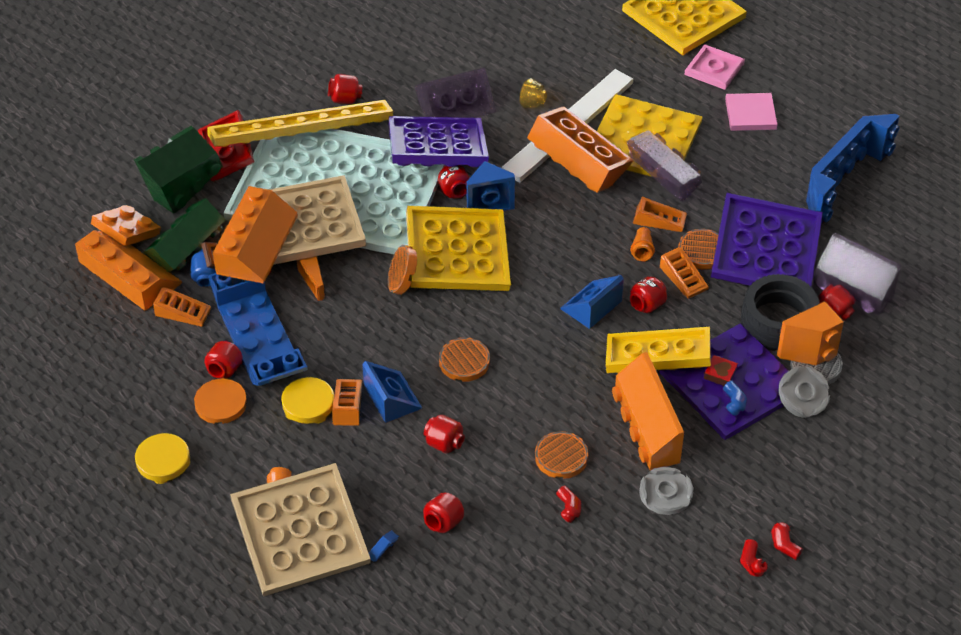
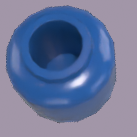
M202 249L191 257V278L199 286H211L208 275L216 273V269L207 268Z

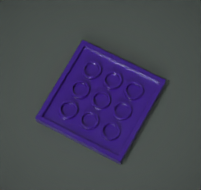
M389 116L392 163L400 166H408L410 164H421L423 166L444 164L448 167L458 165L480 167L484 161L488 162L489 156L481 118Z
M726 193L711 278L750 286L757 279L764 276L784 274L797 277L811 287L823 212Z
M741 324L711 339V359L713 355L738 363L732 381L744 392L747 397L745 410L740 411L737 416H733L726 408L727 404L731 402V398L723 390L724 386L704 379L707 367L660 370V374L724 440L784 406L779 395V382L788 370Z

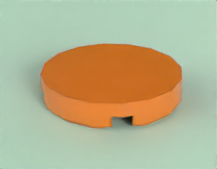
M224 378L211 380L203 384L197 390L194 397L197 414L201 419L213 424L215 422L229 423L239 418L245 411L247 403L243 387L233 380Z

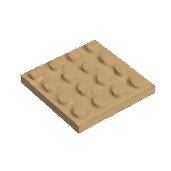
M345 175L269 189L275 192L298 214L274 264L366 246V238Z
M336 463L230 494L263 596L370 563L368 550Z

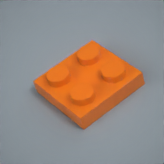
M128 205L92 215L91 225L124 246L156 237L161 230V227L150 218L143 216Z

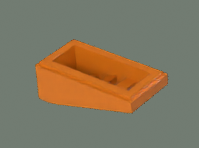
M642 197L637 206L633 224L682 232L687 213ZM673 217H678L677 222L672 221Z
M681 247L661 256L660 268L688 299L708 290L709 286ZM694 282L697 283V284H695V285H693V286H691V287H689V288H688V286H687V285H689V284H691V283H694Z
M317 256L297 260L299 273L317 300H323L325 297L324 284Z
M164 287L161 288L153 304L155 316L201 327L211 310V306ZM196 309H199L200 311L198 315L193 316Z
M336 380L332 408L333 425L359 426L362 380ZM341 389H356V392H341ZM340 397H355V399H347Z

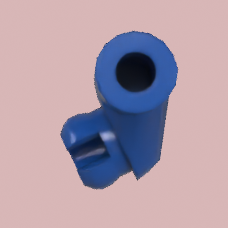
M733 381L727 382L723 390L731 398V402L727 404L726 408L733 416H737L740 411L745 410L747 397Z

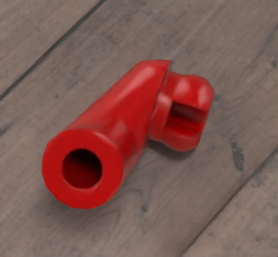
M564 485L557 491L556 495L565 503L566 508L561 511L562 518L571 523L575 517L578 518L580 516L582 503Z
M784 522L776 523L771 531L774 547L797 560L803 548L790 541V527Z
M748 539L744 543L740 563L750 575L760 577L767 571L768 566L766 562L761 563L762 559L755 557L758 543L755 540Z

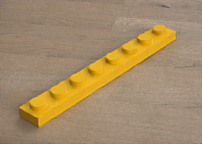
M386 100L209 126L208 136L214 147H226L236 143H250L255 140H271L274 137L295 136L296 134L306 132L315 133L325 129H339L344 126H360L364 123L383 122L384 120H389V116H393V110Z

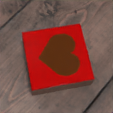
M713 355L711 366H708L704 373V379L724 386L727 382L732 381L738 363Z

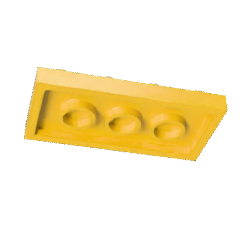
M710 327L608 334L607 373H619L644 352H648L655 370L711 366Z

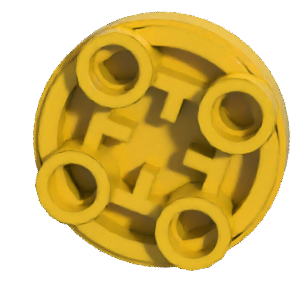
M314 377L300 378L291 382L283 391L282 407L286 417L290 420L305 424L322 423L332 412L334 392L331 386L321 379Z
M161 433L148 437L138 446L135 453L137 469L142 476L157 484H164L180 476L190 465V453L186 442L182 438L173 434Z

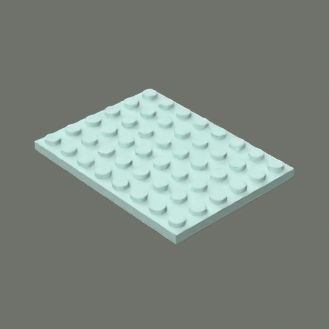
M325 129L315 133L306 132L296 134L295 136L274 137L271 140L262 139L253 153L254 163L246 167L223 214L226 220H231L248 186L269 190L345 175L366 238V246L360 248L394 255L401 245L408 246L407 206L430 207L439 185L438 174L446 165L434 164L433 166H423L421 164H410L408 166H400L392 163L389 139L338 129Z

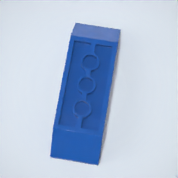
M899 115L863 116L812 168L806 202L809 210L823 212L821 223L823 221L828 222L833 215L832 204L837 196L835 188L841 182L845 173L849 174L852 171L857 160L862 161L865 155L868 154L881 161L886 155L890 156L896 147L894 140L900 129L898 126Z
M216 273L208 275L218 310L234 344L242 353V362L252 384L260 386L308 370L299 349L294 350L266 292L265 282L263 284L217 275Z

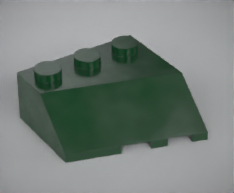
M192 126L169 138L165 146L161 148L156 146L151 149V154L145 158L139 156L134 159L153 200L173 214L183 208L223 167L217 152Z
M206 198L189 206L185 210L187 213L177 218L171 224V228L165 230L143 253L168 272L174 269L179 271L188 263L186 257L192 252L194 254L198 253L202 249L201 244L204 243L203 241L208 236L215 237L223 229L221 224L226 220Z

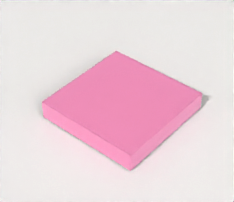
M704 44L686 68L685 75L725 90L744 65L745 59Z
M771 93L726 94L725 100L731 131L777 130V120Z

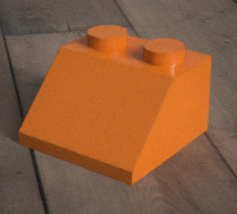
M826 302L783 321L777 356L780 359L811 365H818L824 361L832 360L838 353L844 321Z

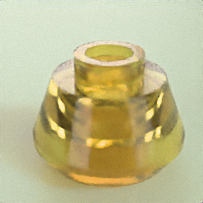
M534 78L527 79L521 88L520 104L523 108H535L545 103L547 91L544 85Z

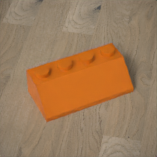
M564 106L538 115L527 137L534 143L536 148L546 152L554 162L564 166L572 176L579 178L590 190L597 193L613 185L634 161Z
M248 186L213 252L216 274L264 284L298 217L297 212L272 190Z
M93 230L75 243L78 259L82 265L144 311L153 306L162 287L174 290L182 284L181 280L134 246H124L102 231Z
M644 352L616 375L615 387H612V393L615 402L620 401L621 415L624 422L629 421L632 441L639 444L638 452L642 463L646 462L649 469L653 470L654 468L680 463L684 431L648 352Z

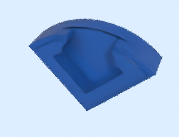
M392 530L383 535L369 552L370 560L373 562L379 560L387 548L398 540L399 536Z

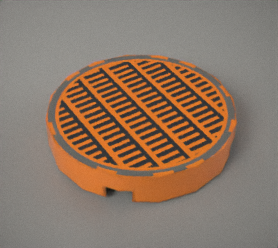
M707 229L689 231L681 237L678 247L685 251L697 269H712L718 233Z
M401 245L392 258L388 273V288L392 293L402 295L411 285V281L408 280L410 275H414L417 266V253L411 246Z
M472 338L451 340L443 346L439 353V366L442 372L453 380L458 379L462 380V382H469L479 379L487 372L490 365V353L487 347L480 341Z
M564 431L553 432L544 436L537 443L535 460L539 469L549 477L571 478L580 474L586 467L588 449L584 441L573 433Z

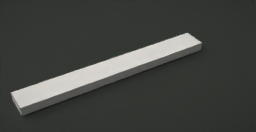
M615 69L568 110L588 124L611 103L615 94L621 95L633 84V78ZM531 141L502 166V169L514 173L515 180L520 183L550 156L543 150L536 148Z

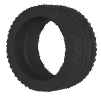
M784 274L764 276L753 282L745 294L741 312L742 326L768 350L778 351L782 323L766 318L757 310L758 307L767 303L778 302L788 304L801 313L819 304L817 294L812 287L797 277Z

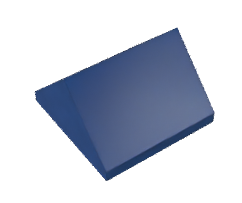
M484 161L467 181V208L502 209L503 211L515 209L514 173Z
M622 275L592 281L560 309L590 329L622 302L624 283Z
M368 361L362 364L364 387L385 423L422 409V406L400 371Z

